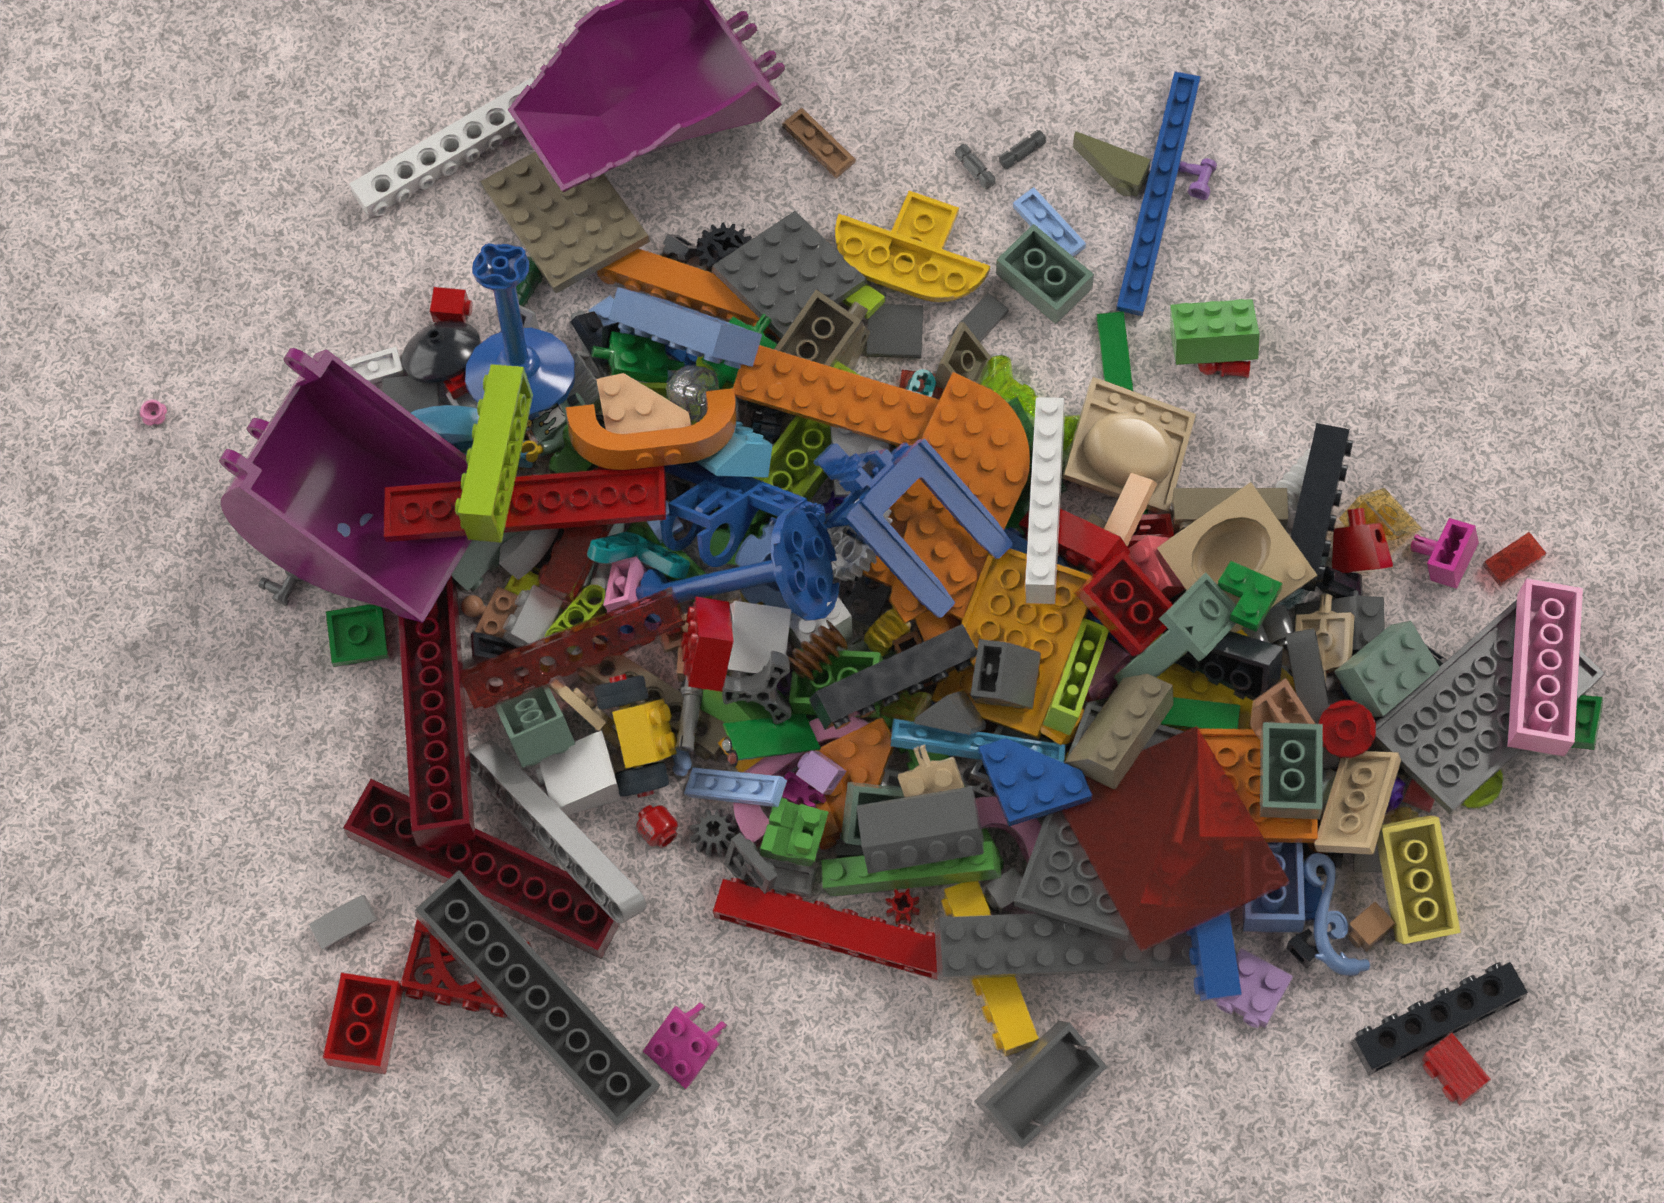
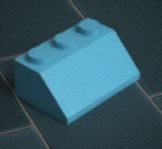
M736 421L735 431L730 441L717 453L696 462L716 476L768 477L772 444L763 439V435L755 434L752 428L744 427L742 422Z

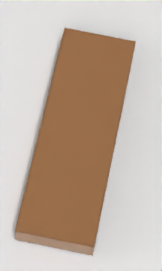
M802 107L782 123V127L835 178H838L856 163V159Z

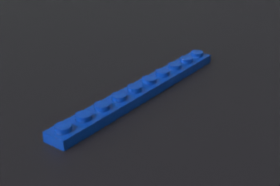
M1174 72L1116 311H1124V313L1143 316L1201 76Z

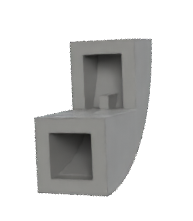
M559 528L521 531L500 545L499 564L519 580L546 554Z

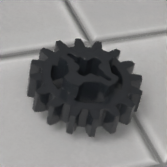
M721 222V226L718 229L712 224L710 232L703 230L701 238L697 240L696 257H699V266L706 265L705 271L711 272L714 264L752 240V237H744V228L736 231L735 224H732L730 228H726L725 223Z
M761 405L760 410L754 409L751 428L755 434L763 435V439L771 444H775L779 439L782 413H777L778 410Z

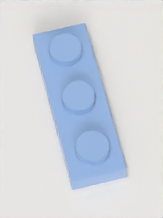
M1034 187L1013 202V208L1030 226L1035 224L1073 257L1086 248V243Z

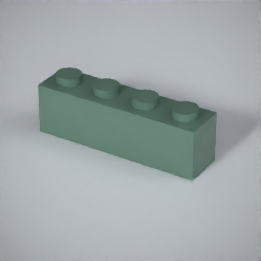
M520 532L504 533L502 543L472 540L452 573L455 586L462 592L476 590L484 581L482 576L488 569L493 571L500 565V545Z

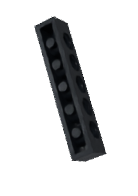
M1500 962L1495 963L1485 969L1486 974L1478 978L1475 975H1471L1460 981V987L1452 991L1449 988L1442 989L1433 995V1000L1425 1004L1423 1000L1418 1001L1407 1008L1409 1012L1398 1016L1397 1013L1391 1014L1381 1021L1382 1025L1374 1029L1371 1026H1367L1356 1032V1038H1354L1351 1045L1368 1076L1446 1038L1451 1033L1454 1034L1523 1000L1528 991L1512 963L1509 962L1504 965ZM1490 985L1494 987L1497 995L1493 997L1486 995L1483 991V986ZM1457 999H1467L1471 1004V1008H1460L1457 1004ZM1435 1010L1442 1012L1445 1016V1021L1436 1022L1431 1017V1012ZM1405 1024H1415L1419 1028V1034H1409L1405 1030ZM1381 1036L1391 1038L1393 1047H1383L1379 1043L1378 1038Z

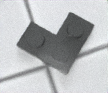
M741 833L731 839L724 865L736 878L744 881L751 878L764 893H767L774 887L778 876L775 867L770 861L764 860L758 853L755 844L750 839H745Z

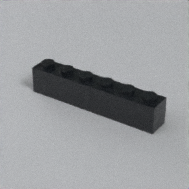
M1316 423L1291 532V539L1318 575L1300 589L1315 592L1317 582H1323L1326 566L1321 565L1322 557L1328 558L1331 541L1326 539L1328 531L1334 532L1337 515H1332L1334 506H1340L1342 490H1338L1339 481L1345 482L1348 465H1343L1345 456H1351L1353 440H1348L1350 429Z
M962 624L816 691L809 701L824 730L833 726L838 730L851 723L850 718L856 715L864 718L875 712V707L882 703L885 707L900 700L899 695L906 692L909 695H913L925 688L923 684L932 681L933 684H937L948 678V673L955 669L958 673L973 666L972 661L977 656V649Z

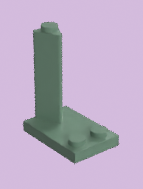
M1205 572L1159 618L1169 630L1114 676L1117 685H1119L1123 678L1142 674H1149L1157 678L1188 651L1198 661L1202 660L1237 624L1230 621L1231 613L1236 604Z

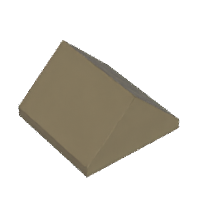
M964 322L959 323L939 363L935 376V386L941 389H945L952 372L980 384L993 359Z

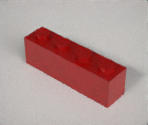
M1060 509L1058 554L1064 556L1073 565L1078 566V564H1081L1091 573L1095 574L1115 554L1124 551L1127 555L1131 553L1121 536ZM1029 511L1019 523L1025 533L1024 538L1027 541Z

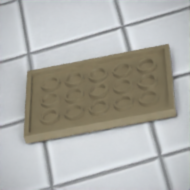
M533 152L480 181L491 201L556 294L650 242L648 234L604 173L566 192H562L537 153Z

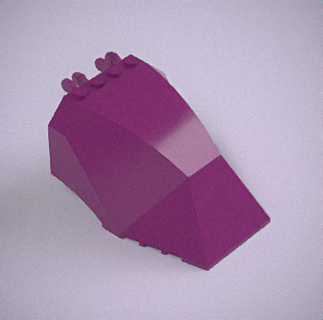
M615 0L603 6L597 5L576 22L574 31L564 43L561 42L557 46L559 50L547 65H542L540 74L530 86L527 84L508 108V111L561 191L566 192L639 156L716 132L761 122L782 105L778 92L770 81L778 78L784 72L785 66L783 63L778 62L765 72L762 71L761 68L770 65L777 58V54L774 50H769L756 60L750 54L742 41L751 38L758 31V27L755 23H750L737 33L734 31V29L741 27L743 23L748 21L749 15L746 11H739V13L727 21L711 0Z

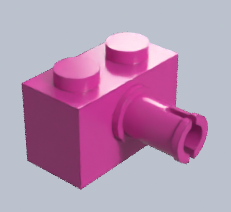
M1449 518L1438 541L1416 534L1414 536L1416 541L1412 539L1410 550L1411 552L1430 556L1427 566L1431 581L1457 589L1479 541L1475 525Z

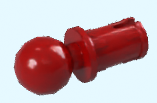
M1251 361L1198 363L1199 371L1205 375H1213L1220 371L1221 377L1230 375L1249 378Z

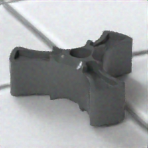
M771 651L769 662L757 674L752 676L745 675L744 678L726 675L722 690L724 704L727 705L736 701H746V703L753 701L761 704L771 713L774 724H779L791 717L789 700L781 696L776 690L780 679L790 672L789 657L783 653Z

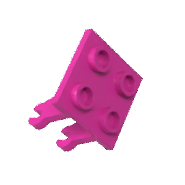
M701 1002L686 1013L675 1006L643 1050L649 1058L685 1089L691 1085L720 1045L715 1039L719 1037L721 1030L727 1027V1024L723 1021L707 1033L698 1027L693 1021L700 1015L699 1012L705 1009V1005Z

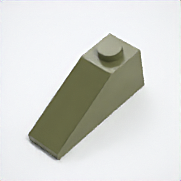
M1076 131L1073 139V148L1119 194L1137 197L1149 173L1151 159Z

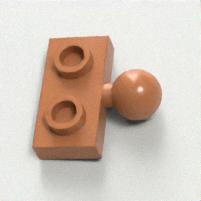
M497 586L488 606L483 604L480 597L469 595L463 599L461 609L468 617L482 616L475 632L503 638L506 631L503 629L504 623L510 614L514 615L517 609L515 601L518 595Z

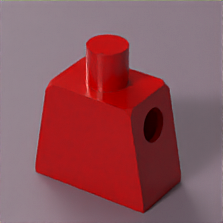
M1364 508L1348 509L1349 526L1335 528L1333 532L1332 568L1346 573L1393 567L1383 525L1381 523L1366 524Z

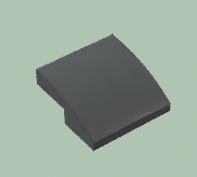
M410 376L382 379L383 392L410 413L418 409L439 406L438 382L423 383L412 379Z

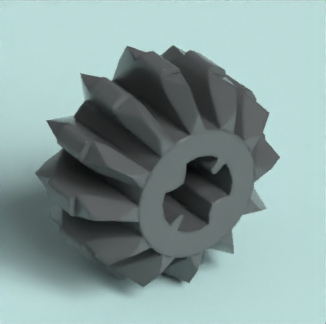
M718 808L715 815H711L710 809H706V817L703 818L701 815H697L695 819L698 824L690 825V831L694 833L690 836L691 843H697V852H702L706 849V856L710 858L713 850H717V855L722 857V848L724 847L728 851L731 839L737 835L734 832L738 830L737 823H731V814H726L722 817V810ZM717 828L719 835L715 837L713 834L710 837L709 830L714 829L716 831Z

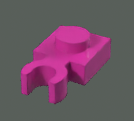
M788 771L783 777L787 782L781 798H785L788 802L797 805L802 803L816 808V805L813 803L815 800L822 803L826 802L825 794L813 789L810 784L791 771Z

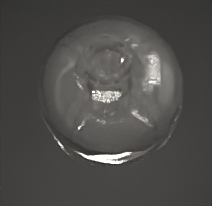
M696 365L685 366L677 370L666 386L667 399L688 411L690 420L696 422L702 420L707 413L706 391L719 390L716 373L706 367Z

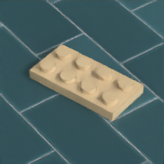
M1365 751L1363 754L1353 758L1340 759L1319 827L1318 840L1314 844L1318 852L1373 855L1401 762L1398 753Z

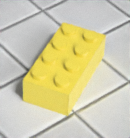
M1429 815L1382 825L1377 840V848L1390 916L1395 922L1393 927L1395 941L1408 944L1461 933L1439 817Z

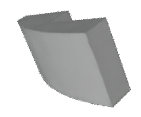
M361 895L318 918L309 925L323 950L333 946L347 936L361 931L378 919L366 896Z

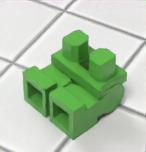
M781 798L779 806L772 808L769 824H767L761 844L760 856L782 862L788 861L800 866H812L815 862L829 812L802 804L797 805L788 802L785 798Z

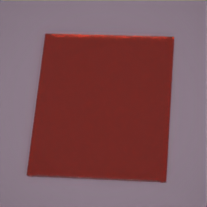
M1197 726L1142 750L1115 790L1084 776L1092 794V800L1061 810L1141 952L1290 883Z

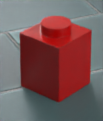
M434 287L430 306L433 322L460 321L465 323L466 316H471L473 307L472 300H469L466 290Z

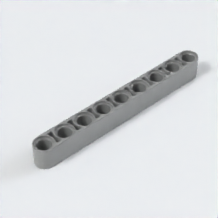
M488 740L469 750L470 770L476 778L616 923L622 924L646 910V901L643 894L493 740Z

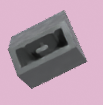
M979 639L971 697L976 703L1033 709L1041 653L1008 642Z

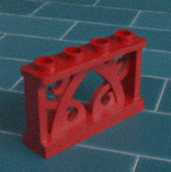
M417 919L403 977L400 981L403 992H406L405 996L416 1000H422L423 996L434 998L433 1002L444 1006H450L451 1002L460 1003L463 1009L478 1012L479 1008L488 1009L491 1015L507 1018V1014L475 980L460 986L451 977L444 963H451L456 961V959L452 955L442 956L441 953L448 954L449 952ZM424 938H429L431 957L419 958ZM433 963L435 968H429L422 974L423 976L431 975L432 981L428 984L419 983L415 979L416 970L424 964ZM443 982L448 989L438 987ZM481 991L482 997L472 994Z

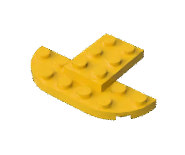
M910 190L891 231L842 214H838L836 219V247L850 266L855 267L870 282L922 300L948 302L963 298L975 291L985 281L991 269L990 265L944 250L959 214V207Z

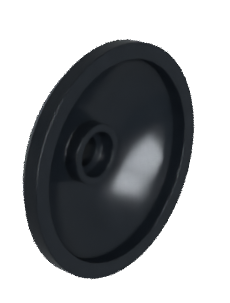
M441 321L431 324L417 332L405 346L402 353L404 370L412 379L423 383H437L452 379L466 371V364L474 349L481 344L480 336L474 327L460 321Z

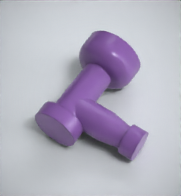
M1202 159L1200 165L1187 164V162L1181 161L1179 172H1187L1199 176L1198 180L1189 187L1188 194L1191 197L1201 200L1209 198L1210 187L1207 184L1211 173L1217 167V163L1214 160Z

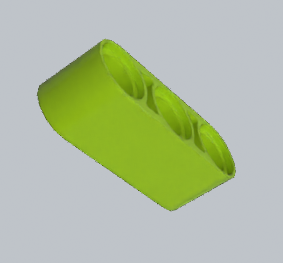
M595 584L587 586L547 630L544 640L552 657L563 659L569 656L607 613V609L603 606L606 594L603 587ZM594 597L602 599L597 605L589 604V601ZM575 618L584 619L578 626L570 624ZM556 639L565 640L562 646L555 647L552 645Z

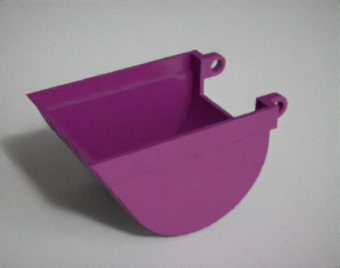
M290 348L283 360L299 376L270 422L259 418H252L246 429L258 441L250 454L245 458L234 450L226 449L219 459V463L235 475L220 501L223 514L231 526L251 546L298 578L336 595L385 607L397 616L424 622L472 540H468L467 536L386 542L384 539L385 487L461 481L462 474L467 473L468 468L466 455L329 350L325 349L315 353L313 358H311L299 349ZM365 514H373L368 522L361 526V517ZM345 523L350 527V534L347 537H344L337 530L338 524Z

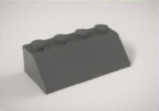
M973 786L857 806L861 844L868 874L984 854V837Z

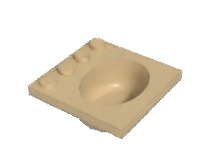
M1092 377L1062 478L1115 498H1119L1131 473L1154 480L1157 486L1146 509L1160 514H1167L1171 506L1173 490L1176 488L1196 414Z
M1251 482L1157 547L1186 590L1205 572L1218 585V580L1230 561L1283 583L1282 590L1272 607L1318 576ZM1225 592L1226 595L1237 605L1240 598L1228 592ZM1236 624L1230 631L1237 633L1244 626Z

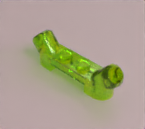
M1005 355L991 357L987 362L988 376L980 385L993 390L1005 401L1009 398L1035 418L1036 397H1038L1035 391L1027 384L1021 385L1013 379L1011 358ZM1080 414L1065 416L1063 451L1073 441Z

